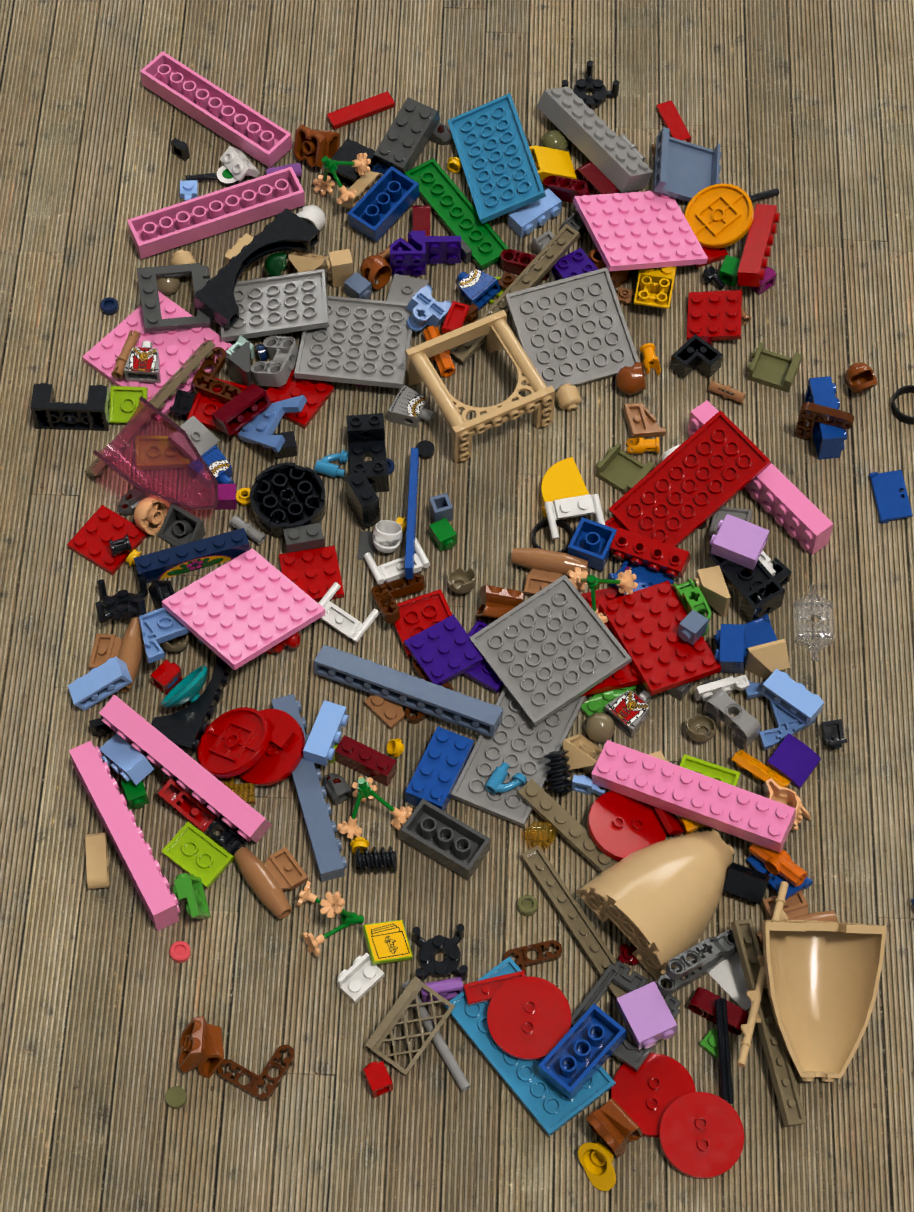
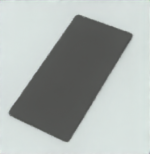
M360 531L357 559L365 560L364 554L368 552L371 553L374 559L373 532Z

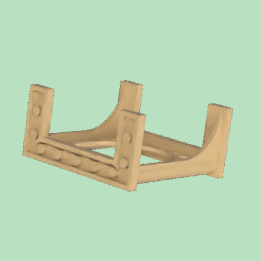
M504 310L405 350L406 383L411 387L423 382L430 392L449 428L452 437V459L455 463L466 461L469 457H472V436L482 434L486 430L498 427L509 420H515L523 414L534 412L533 424L537 429L546 427L553 422L555 390L552 385L547 387L508 326L507 314ZM487 334L486 349L489 353L502 348L505 350L516 368L518 383L512 395L505 401L490 407H473L461 403L450 394L429 358ZM528 391L531 394L523 397L519 395V392ZM474 412L476 414L475 418L466 419L468 413Z

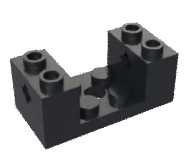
M34 384L30 409L35 429L109 431L110 395L108 386L89 385L87 404L79 402H56L52 384Z
M383 413L346 416L351 475L363 471L375 492L389 491ZM365 457L373 458L372 461H364L363 459Z
M712 553L707 555L705 568L720 566L724 579L741 597L740 612L749 622L763 617V615L769 614L782 606L785 589L759 559L754 570ZM741 572H749L751 576L744 577L741 575Z

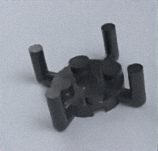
M587 61L586 79H579L573 88V92L594 111V109L600 107V104L606 101V97L615 98L618 96L620 82L614 80L612 91H607L602 80L593 79V61ZM563 80L561 87H568L569 82ZM591 92L594 95L589 96L586 93Z
M141 575L138 577L140 592L137 594L128 593L127 590H120L116 595L108 596L105 580H98L97 585L101 600L95 603L98 621L105 623L110 619L120 620V617H126V619L139 618L140 615L146 614L144 598L148 595L145 576Z
M463 924L456 926V934L452 939L436 935L426 941L421 937L419 927L412 929V939L421 947L419 953L421 968L416 969L415 976L422 982L428 976L438 978L455 974L457 977H461L463 981L468 978V967L461 965L459 968L461 952L457 944L464 938ZM442 953L446 958L444 961L439 962L434 959V956Z

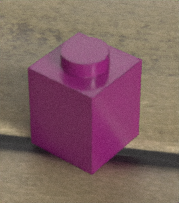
M214 484L213 491H210V502L214 503V510H237L236 484Z

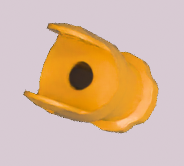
M653 343L644 344L639 350L643 354L645 373L649 374L650 368H653L656 374L660 375L661 367L659 359L655 355L656 348Z
M638 437L630 438L626 441V444L629 446L627 448L628 453H659V437L655 439Z

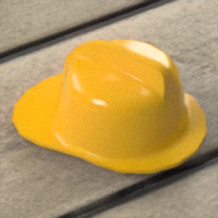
M599 1141L583 1143L579 1147L578 1158L590 1182L598 1190L609 1191L616 1183V1174L612 1165L614 1161L612 1150Z

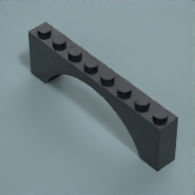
M286 208L282 213H278L275 219L268 223L260 234L255 235L253 240L248 245H245L237 256L232 257L229 263L222 267L213 279H209L206 285L195 293L194 307L228 330L239 319V307L234 297V290L239 277L245 269L259 258L274 252L285 250L308 252L319 242V230Z
M216 655L213 677L199 698L178 712L154 717L151 725L185 753L193 757L194 752L198 750L201 743L202 734H205L209 726L208 721L210 717L213 718L215 715L216 703L221 701L223 697V688L230 681L232 668Z

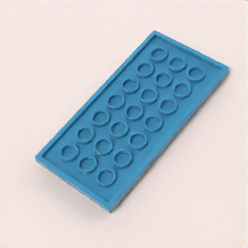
M510 93L447 120L482 224L546 197Z
M509 956L477 981L522 970ZM462 991L449 1001L455 1005L450 1014L451 1017L549 1137L616 1084L601 1066L575 1097L570 1100L539 1074L538 1065L543 1059L532 1061L520 1060L504 1053L495 1044L487 1025V1012L490 1001L468 1006L465 991ZM444 1005V1008L447 1011L449 1007Z

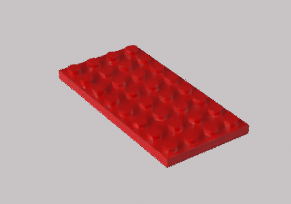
M720 410L608 509L628 531L677 547L771 464V460Z

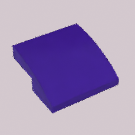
M788 733L767 761V766L782 774L783 777L791 781L790 784L800 789L819 764L821 758L807 745Z

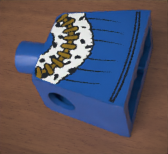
M474 269L469 274L461 272L457 277L461 295L470 305L474 303L478 306V310L501 291L496 278L478 269Z
M216 445L189 465L190 476L213 490L214 484H234V481L230 478L233 475L232 466Z

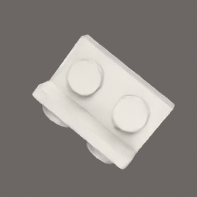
M229 146L220 157L221 162L238 181H241L245 175L257 178L260 174V171L241 150Z
M365 953L363 956H358L348 970L345 969L338 975L337 986L356 1004L385 976V973L376 965H372L370 955Z

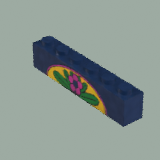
M241 528L135 557L134 562L138 577L144 575L147 584L233 560L249 551L250 545L245 529Z

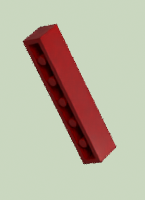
M756 204L754 219L749 228L738 268V286L760 287L761 280L765 279L764 268L768 267L767 257L771 256V246L774 245L773 234L777 233L776 223L780 222V213L777 212V205Z

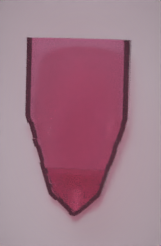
M142 396L139 398V404L134 414L120 433L103 450L99 452L93 451V455L141 492L191 511L212 509L218 505L217 480L189 439L186 431Z

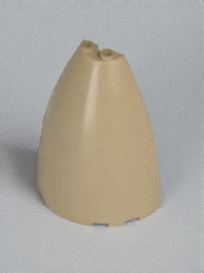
M715 829L681 835L654 843L631 853L601 872L581 887L576 894L603 923L610 919L637 948L632 955L658 981L662 975L666 974V965L669 960L693 947L704 933L717 909L723 893L724 882L732 864V855L735 851L732 846L726 844L721 839L719 832ZM671 965L672 970L677 967L676 965Z
M762 920L763 956L768 995L786 1050L801 1077V1081H814L815 1077H821V1081L834 1082V1078H842L868 1026L877 997L883 964L886 926L818 920Z

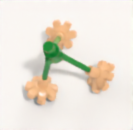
M367 153L357 154V159L352 160V162L336 161L324 156L321 159L325 168L324 176L319 175L317 179L313 180L312 184L315 185L313 191L315 193L321 191V196H325L326 192L330 195L333 193L331 187H335V182L331 181L330 176H327L329 172L333 175L341 193L337 203L342 204L349 198H354L357 190L349 191L342 185L336 174L338 165L356 167L355 171L359 175L364 176L365 172H370V167L367 165H370L371 159H366Z
M575 567L574 571L569 570L567 572V575L570 577L568 579L579 591H584V585H588L591 590L592 609L603 623L608 622L607 616H604L603 613H598V609H596L595 591L600 587V584H616L619 586L620 593L624 594L626 592L629 595L633 594L632 588L636 589L638 583L634 582L637 578L636 574H632L630 569L618 573V579L616 580L599 579L593 575L586 578L588 572L586 570L581 572L580 567Z
M364 776L358 777V783H352V788L356 789L352 792L354 798L357 797L352 816L349 817L348 822L339 823L336 828L341 834L347 833V837L353 839L354 835L361 837L362 828L357 826L356 815L360 802H365L367 797L370 800L377 799L390 810V813L394 816L391 824L397 830L401 829V826L406 823L407 818L412 814L413 808L409 806H402L400 809L392 807L375 793L378 787L377 785H372L374 782L373 778L369 777L365 780Z
M307 881L304 891L301 890L299 893L301 898H299L297 906H301L308 900L323 906L320 909V913L323 915L327 914L328 918H334L336 913L341 914L342 924L326 934H320L317 937H314L312 933L306 932L302 934L305 943L309 945L307 950L309 953L313 952L314 956L317 957L321 952L319 945L325 942L326 938L350 925L362 924L364 917L344 910L342 906L345 905V900L341 898V894L337 891L334 895L331 892H327L325 894L327 900L318 899V896L311 893V883Z

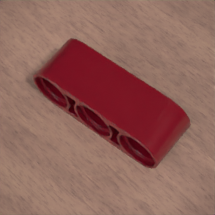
M591 161L575 170L577 179L587 183L589 192L592 195L619 193L617 187Z
M554 175L548 176L543 180L545 190L549 188L564 202L573 203L574 196L590 195L585 181Z
M413 205V231H425V236H430V205Z
M504 249L500 255V268L505 272L520 275L537 255L513 249ZM550 270L540 281H544L549 278Z
M697 987L687 1007L692 1012L717 1025L715 1000L722 997L707 989ZM726 1000L728 1030L733 1034L741 1035V1025L747 1024L749 1013Z

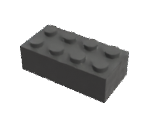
M408 97L374 153L377 163H383L389 168L392 166L403 174L411 170L440 122L438 111Z
M424 799L421 800L400 829L402 841L467 880L475 872L491 846L490 838Z

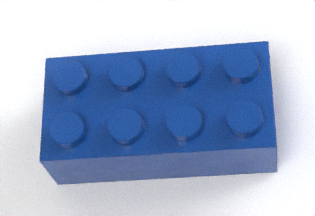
M391 166L347 213L349 225L374 242H377L420 196L419 183Z
M831 376L809 378L804 398L805 402L837 410L840 408L839 399L835 396L836 385L832 383ZM815 422L812 435L818 460L840 458L841 452L844 450V440H847L846 429Z
M437 726L405 791V802L417 807L421 800L424 799L445 811L451 799V792L474 748V740Z
M593 1003L538 1065L539 1074L572 1100L626 1039V1029Z

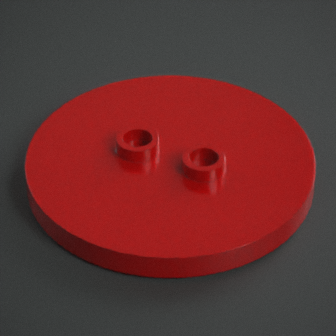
M248 707L232 709L220 715L207 727L205 734L200 739L201 743L197 750L200 765L217 778L234 777L250 769L262 757L268 747L271 730L267 719L258 710Z
M264 709L259 712L267 719L271 732L280 723L293 731L295 736L284 750L269 741L266 751L257 763L238 775L252 785L270 786L283 781L292 774L302 759L305 747L303 730L297 720L279 709Z
M614 791L607 792L598 797L591 806L587 816V829L592 841L599 850L617 861L654 843L664 841L666 838V829L652 805Z
M533 976L515 978L502 985L493 995L487 1012L488 1030L495 1044L509 1056L528 1061L543 1059L570 1030L571 1009L565 995L553 983Z
M651 1053L638 1072L626 1064L619 1068L613 1079L616 1084L611 1088V1099L613 1098L640 1127L643 1136L655 1138L658 1137L660 1120L668 1106L680 1096L696 1092L691 1075L681 1063L669 1056Z
M691 1092L674 1100L665 1110L660 1120L658 1138L665 1158L677 1171L692 1178L710 1179L724 1174L737 1162L744 1146V1129L739 1115L727 1101L711 1093Z

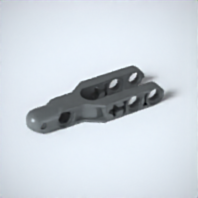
M732 929L717 937H709L670 959L666 965V974L662 975L656 982L661 995L668 996L709 973L722 961L733 956L737 951ZM687 956L693 957L689 960H686ZM671 965L678 966L673 970L671 969ZM665 981L669 983L671 988H664L661 985V982Z

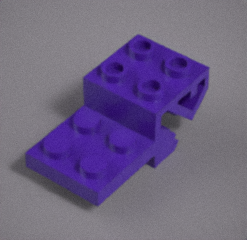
M411 231L407 236L408 243L400 237L390 245L391 276H394V274L426 275V264L461 263V236H425V231Z
M581 248L560 258L551 268L555 281L598 270Z

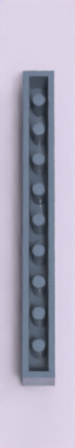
M323 645L314 660L315 674L490 737H494L502 722L503 708L447 689L441 685L433 684L424 679L408 675L405 672L377 664L371 660L360 658L354 654L346 653L335 647Z
M294 694L271 699L272 709L282 710L297 720L303 730L306 744L309 734H305L304 730L307 728L305 717H301L299 713L302 712L300 700L296 701ZM302 756L299 765L292 772L291 777L321 882L345 876L344 869L347 868L345 856L341 857L340 850H342L341 841L339 838H335L334 833L337 832L335 821H331L329 815H332L330 804L325 803L324 800L327 794L325 786H320L319 780H322L320 769H316L314 762L304 760V756Z

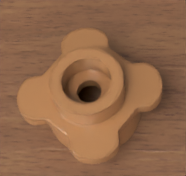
M619 287L617 289L619 303L622 305L630 304L632 302L631 298L635 294L634 290Z

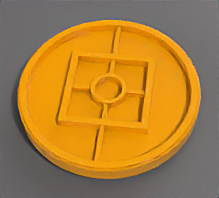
M725 183L714 184L702 189L690 200L684 216L700 245L706 248L717 249L730 246L745 236L754 219V207L748 194L740 187Z

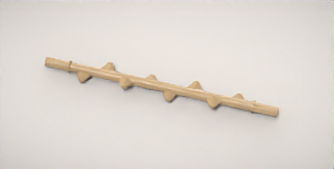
M782 881L780 883L778 895L775 899L776 904L772 920H788V916L783 911V906L786 904L785 898L789 885L788 882ZM763 955L757 957L760 963V970L755 990L746 992L747 997L752 1003L747 1024L741 1025L744 1036L743 1041L740 1043L741 1049L737 1065L740 1067H745L749 1049L752 1046L751 1040L755 1023H761L758 1011L763 990L767 988Z

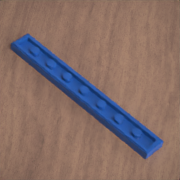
M411 448L405 553L406 579H412L414 575L419 474L418 448Z

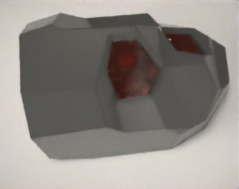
M439 122L429 141L439 145H449L453 142L451 130L448 129V126Z
M140 486L130 489L127 494L122 496L118 503V511L121 515H134L137 504L142 499L147 498Z
M329 773L324 776L323 785L325 786L326 793L335 805L341 804L352 797V790L342 776L335 773Z

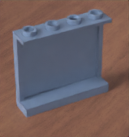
M663 127L656 137L653 191L690 202L702 189L714 184H720L719 173L721 165L719 163L722 156L720 144H717L714 150L669 137L670 129Z

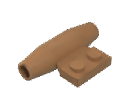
M513 548L511 563L531 570L527 574L524 595L533 596L563 575L568 576L567 572L569 570L574 571L575 567H580L581 572L583 570L587 571L588 567L587 560L567 553L539 548Z
M131 618L122 639L114 634H96L88 667L91 671L115 656L124 661L132 682L118 690L120 692H129L139 672L144 651L139 618Z
M247 847L239 849L234 854V859L246 882L260 901L278 919L287 917L292 912V908L283 890H293L308 881V876L286 847L270 855L265 863L257 858Z
M802 890L785 900L786 904L783 906V911L788 916V920L838 922L833 910L808 913V903ZM777 895L762 900V905L769 920H772ZM760 931L756 933L759 948L763 949V934Z

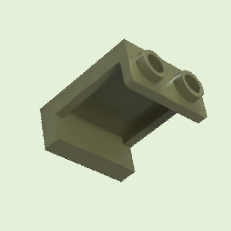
M760 342L759 347L753 351V362L749 361L746 372H749L748 380L789 393L799 369L802 354L795 353L794 357L790 358L764 350V343Z
M617 443L614 447H610L606 457L600 459L596 464V477L625 494L655 468V464L648 461L644 465L622 451L621 444Z

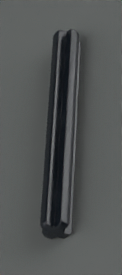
M718 998L715 1000L721 1096L729 1104H733L727 1002L725 998Z

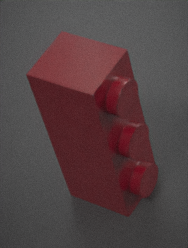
M251 384L211 414L217 429L231 436L272 404L266 390Z
M345 735L335 749L336 762L364 776L371 777L387 787L397 772V760Z

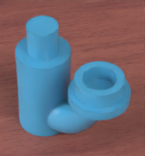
M342 450L341 453L327 455L321 460H317L314 471L337 478V476L344 477L346 470L340 469L339 465L329 462L339 460V463H346L349 452Z
M503 762L500 767L495 768L484 788L492 794L497 792L503 793L519 785L524 786L527 778L521 773H516L512 777V782L503 784L508 775L507 770L509 768V765Z

